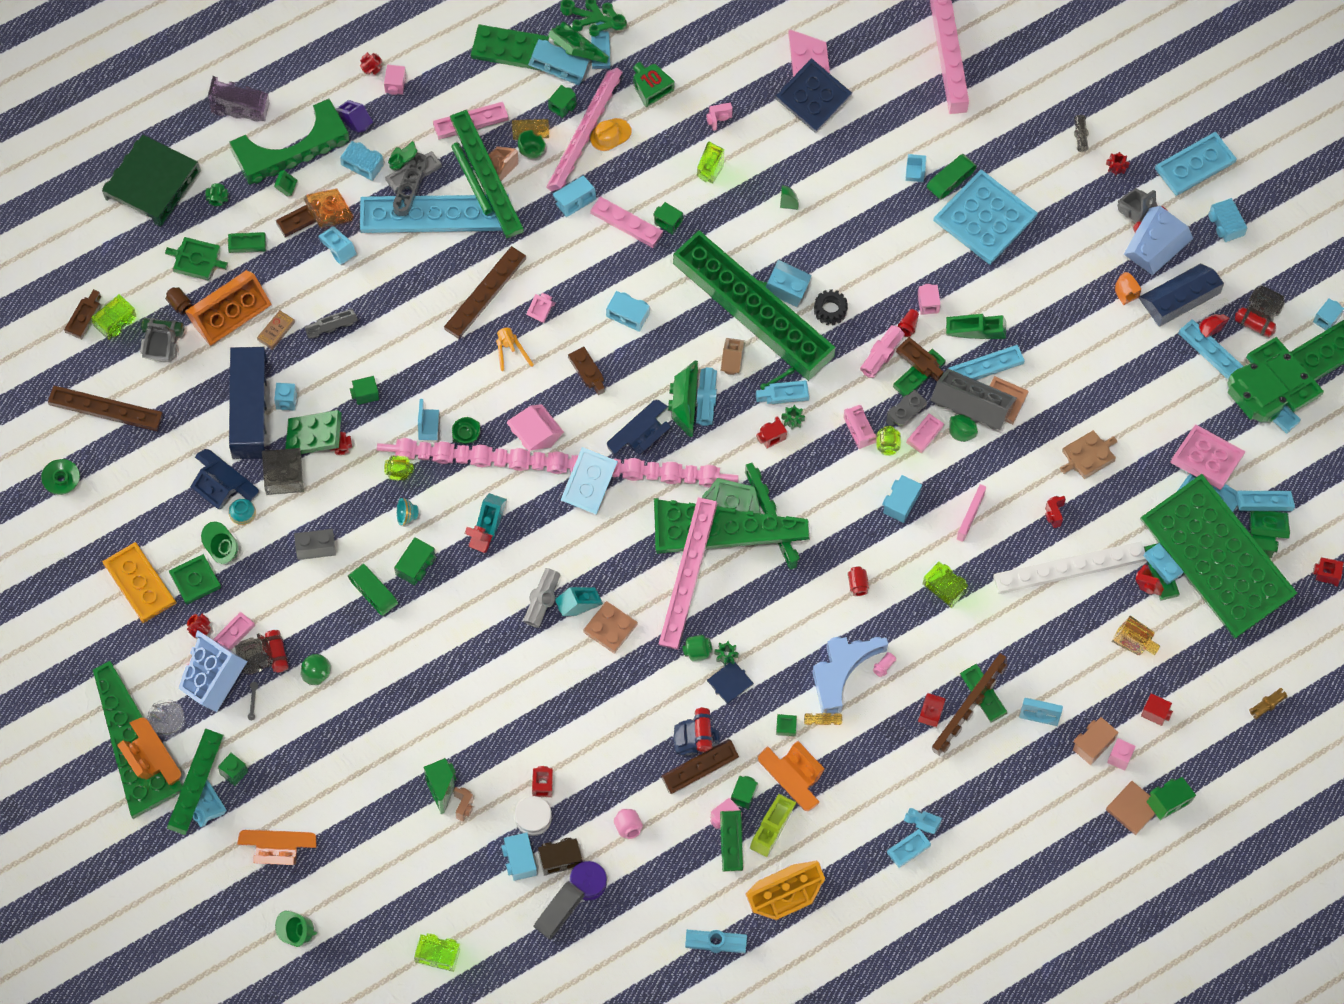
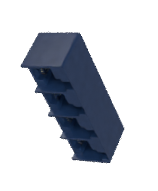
M265 346L230 347L229 448L232 459L267 458L264 447V434H267L264 410H267L265 401V386H267Z

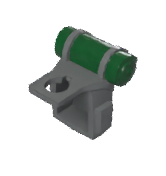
M144 318L141 323V330L146 335L145 339L141 341L140 353L142 358L171 362L176 349L175 337H182L185 330L183 322Z

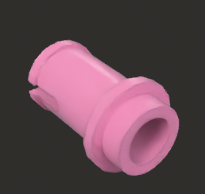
M887 652L879 663L874 664L873 672L879 677L885 676L887 670L896 662V657L892 653Z

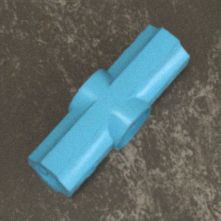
M709 367L701 369L700 386L697 391L698 408L696 423L701 426L712 424L714 406L716 405L717 370Z
M686 930L685 948L710 950L713 953L721 951L746 953L747 935L723 933L720 930H713L711 932ZM718 938L721 940V943L715 945L711 943V940Z

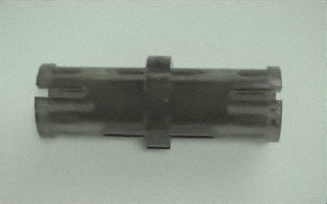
M1076 115L1074 117L1076 129L1074 136L1077 140V150L1085 152L1089 149L1087 140L1089 131L1086 129L1085 115Z

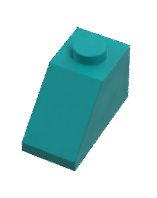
M489 493L482 501L477 526L485 528L486 533L493 535L492 541L502 519L507 499Z
M569 587L555 599L562 616H577L603 604L595 587Z

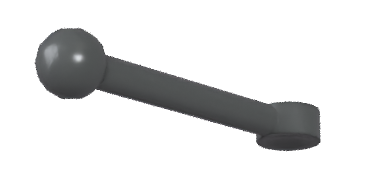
M257 682L250 684L252 694L250 713L247 717L251 721L255 719L254 704L255 693L258 689Z

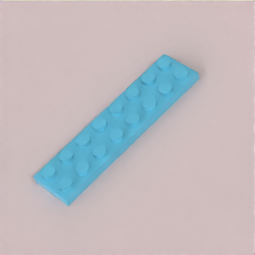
M475 195L415 196L410 212L406 216H398L394 213L393 202L396 196L360 197V233L502 231L494 212L492 211L491 214L485 215ZM402 200V205H401V207H399V209H402V207H405V206H404V200Z

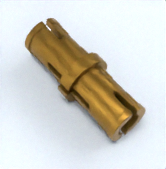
M1279 688L1270 696L1263 697L1260 703L1249 709L1252 716L1255 714L1253 718L1258 719L1267 711L1274 710L1277 704L1288 698L1286 692L1282 693L1283 689Z

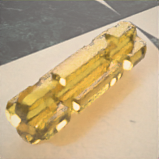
M805 713L804 724L831 725V723H834V725H841L842 714L815 713L813 715L812 713Z

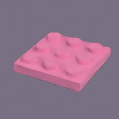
M1195 424L1170 463L1196 477L1203 474L1212 486L1221 490L1246 451Z

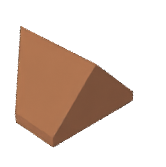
M497 146L489 154L500 181L518 165V151L514 148Z

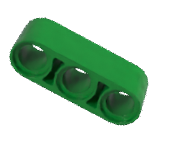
M962 153L927 184V189L939 200H942L976 170L977 165Z
M361 564L348 574L350 582L381 616H384L398 605L392 593L365 564Z

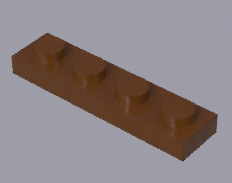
M727 739L711 750L703 752L661 775V778L668 793L673 794L739 758L732 740Z

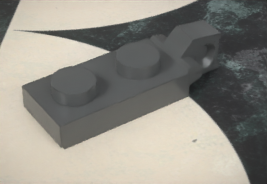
M349 309L319 319L316 323L304 327L307 337L310 339L318 337L322 332H332L340 326H350L358 320L353 309Z

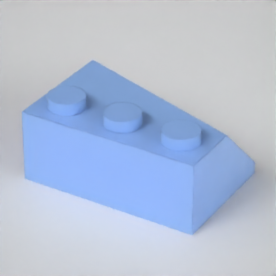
M1152 207L1146 213L1124 255L1153 275L1184 248L1193 237L1189 227L1163 207Z
M197 631V643L191 649L190 654L192 658L190 664L185 667L179 689L201 705L217 712L247 661L224 645Z

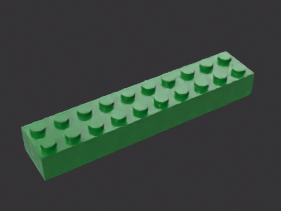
M700 230L673 253V265L806 380L810 381L834 358L836 348Z

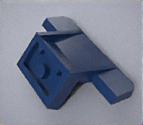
M653 400L607 441L608 450L614 455L627 444L638 455L645 451L671 427L667 421L661 424L656 419L668 406L660 400Z
M204 449L196 454L195 458L205 467L200 469L190 487L214 507L222 509L231 493L236 491L250 502L258 496L259 489L210 449Z

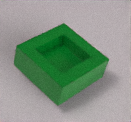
M283 170L279 172L274 187L285 196H292L298 180Z
M777 714L776 735L796 736L797 715Z

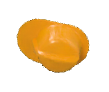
M621 118L602 121L592 130L590 135L591 144L600 151L611 150L630 138L632 128L626 120Z

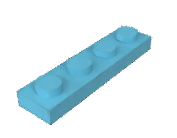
M1018 345L949 367L948 369L977 380L1022 365L1025 360Z

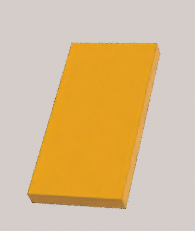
M136 542L102 561L142 623L147 622L176 604L175 599Z

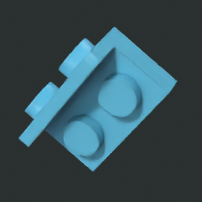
M206 780L193 814L194 820L198 822L200 827L205 826L208 820L224 815L227 811L208 780Z

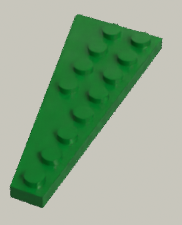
M654 498L655 546L657 554L684 551L696 507L695 503L689 502L687 504L677 502L676 500L666 501ZM717 506L706 549L810 540L809 521L805 518L780 517L769 513L759 514L754 513V511H737L733 508Z
M108 661L93 669V674L129 812L132 819L180 794L183 786L180 781L169 785L161 771L147 780L137 777L117 746L123 740L132 743L139 738L130 722L143 717L111 661Z

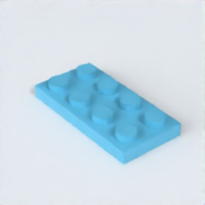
M1214 132L1157 164L1155 170L1175 196L1234 164L1237 158L1219 135Z

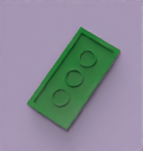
M478 24L471 58L539 70L528 64L538 40L549 41V37Z

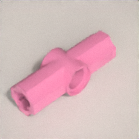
M891 325L882 339L876 341L870 351V355L860 367L865 376L874 378L884 363L887 364L890 361L895 348L905 335L899 327Z

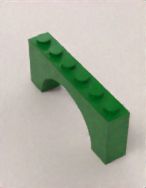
M330 98L313 105L315 123L311 132L301 142L284 149L263 148L254 144L246 134L229 141L231 152L249 185L259 183L264 178L275 176L280 171L287 168L291 169L303 161H309L317 155L326 154L331 149L342 147L349 142L348 131Z

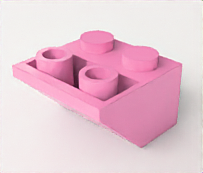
M542 404L529 406L507 421L511 431L517 435L522 445L529 451L551 448L564 433Z

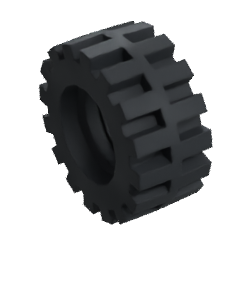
M829 289V292L824 290L823 294L820 292L814 303L816 319H820L822 324L826 322L828 326L829 323H832L833 326L836 322L839 324L841 320L845 319L848 303L846 297L844 298V294H839L837 290L833 292V289ZM834 303L839 309L835 312H827L824 310L823 305Z

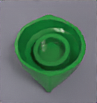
M963 414L951 416L949 432L955 440L961 442L970 441L978 434L977 424L970 417Z
M462 417L455 421L452 426L453 443L470 444L479 437L480 423L473 418Z

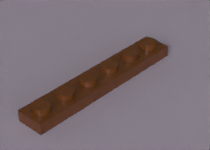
M511 246L445 324L444 330L460 339L526 260V255Z
M53 385L48 399V405L157 432L163 417V412L55 385Z
M999 653L932 745V751L940 756L942 752L945 753L949 749L953 736L957 737L962 730L961 725L965 720H970L974 713L972 710L976 705L979 706L983 702L986 691L988 689L991 690L996 684V677L999 673L1002 675L1008 667L1006 656Z

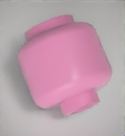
M622 809L614 818V825L621 837L633 839L640 834L643 824L635 810Z

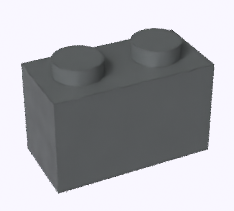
M333 529L294 533L298 560L336 556Z

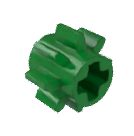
M214 183L211 185V189L206 188V200H209L210 205L221 206L223 201H228V190L225 189L224 185Z
M795 405L790 408L785 407V413L781 416V419L785 420L784 426L791 427V430L797 426L801 428V421H805V416L802 415L803 409H798Z
M729 641L724 644L719 642V649L714 650V654L719 655L716 658V662L721 661L724 666L729 662L734 664V658H738L739 655L738 652H734L737 645L732 646L729 644Z

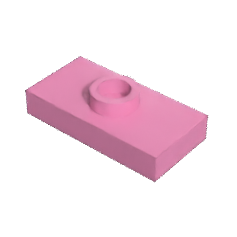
M929 413L907 439L906 443L922 454L944 427V423Z

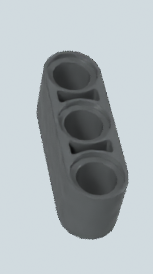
M567 881L537 919L533 927L550 940L583 899L585 893L573 883Z

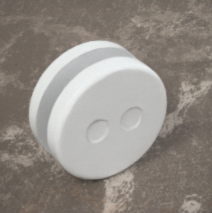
M529 796L517 804L515 808V823L522 833L527 832L530 836H536L544 833L549 828L552 820L551 808L544 799L537 796Z

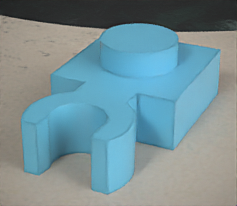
M909 808L904 818V821L916 823L917 828L935 834L942 820L941 817L925 811L921 814L914 808Z

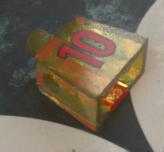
M1131 615L1119 626L1111 641L1139 656L1145 650L1155 655L1160 648L1159 644L1152 641L1155 632Z

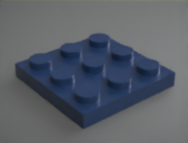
M811 58L780 90L775 99L812 131L817 133L852 96V92Z

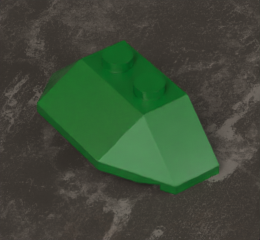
M694 360L674 376V383H670L669 394H673V400H669L668 411H672L671 418L689 437H693L698 375L697 360Z

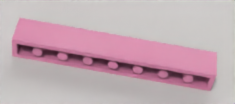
M930 0L949 114L967 113L969 98L952 0Z

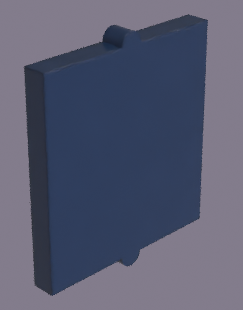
M735 661L734 664L729 662L707 679V682L715 690V694L719 695L726 704H729L754 685L745 674V670H742Z

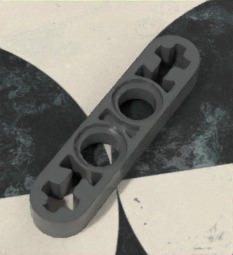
M416 153L409 161L393 202L394 213L398 216H406L410 212L427 167L426 156L422 153ZM418 160H421V162H419L417 169L416 162H418ZM410 174H416L418 178L415 180H410L408 176ZM405 189L412 190V193L409 195H405L402 193V191ZM402 200H404V206H405V207H402V209H399V207H401V205H402Z

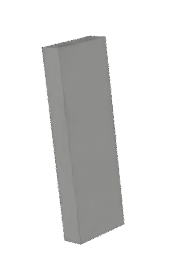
M433 151L425 154L427 167L423 178L442 168L441 162ZM418 160V162H416L417 169L419 162H421V160ZM407 165L385 177L386 182L395 194L399 189ZM410 174L408 178L410 180H415L418 178V176L416 174Z

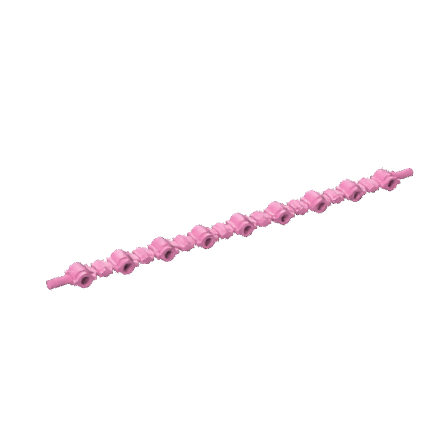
M408 438L397 439L396 445L377 443V451L395 452V458L404 461L415 460V455H418L420 460H430V457H433V462L440 464L453 463V459H456V463L467 464L468 460H471L470 464L477 467H491V462H494V466L505 467L506 463H508L509 468L517 471L529 470V465L534 470H543L544 467H547V472L553 474L567 473V469H570V473H572L578 455H572L571 459H568V454L563 452H548V457H545V453L534 452L533 456H531L530 451L522 448L510 449V454L505 449H496L495 452H492L493 448L486 445L472 446V450H469V446L458 445L457 449H454L455 444L444 441L435 442L434 447H431V443L420 442L419 446H417V441ZM636 458L624 459V464H621V460L614 459L618 463L612 477H620L621 473L623 478L630 481L643 480L644 475L647 480H658V477H661V482L667 484L681 483V479H684V483L696 484V480H699V485L708 488L712 486L717 478L738 483L739 475L721 474L720 468L713 465L701 466L700 470H697V466L692 465L682 469V464L676 462L662 463V467H659V463L648 462L647 466H644V461Z

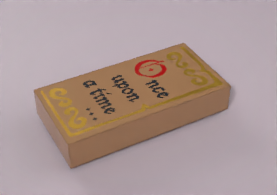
M279 310L259 334L257 340L273 350L293 326L295 319Z

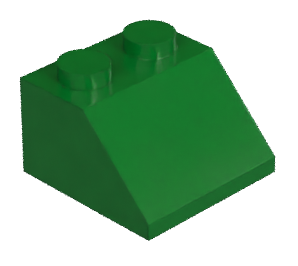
M446 758L423 767L425 781L440 814L445 813L455 788L454 781L457 780L453 764H448Z

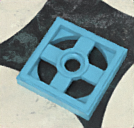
M1024 698L1019 718L1058 726L1063 706Z

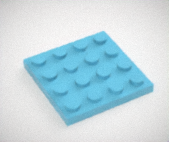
M981 169L936 214L933 221L990 265L1037 217L1038 212Z

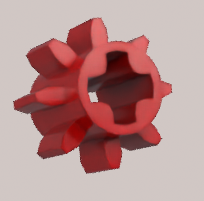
M367 52L361 57L360 67L364 73L376 75L381 71L382 59L378 54L372 53L370 55Z
M1120 152L1116 154L1111 153L1110 159L1106 161V165L1109 166L1108 172L1114 173L1115 176L1120 173L1125 174L1126 168L1130 164L1126 162L1127 155L1124 156Z
M340 432L339 448L330 449V451H334L336 455L347 454L349 448H352L351 436H346L345 432Z
M203 613L200 616L194 614L187 621V630L194 638H196L197 631L207 635L211 629L209 625L211 622Z

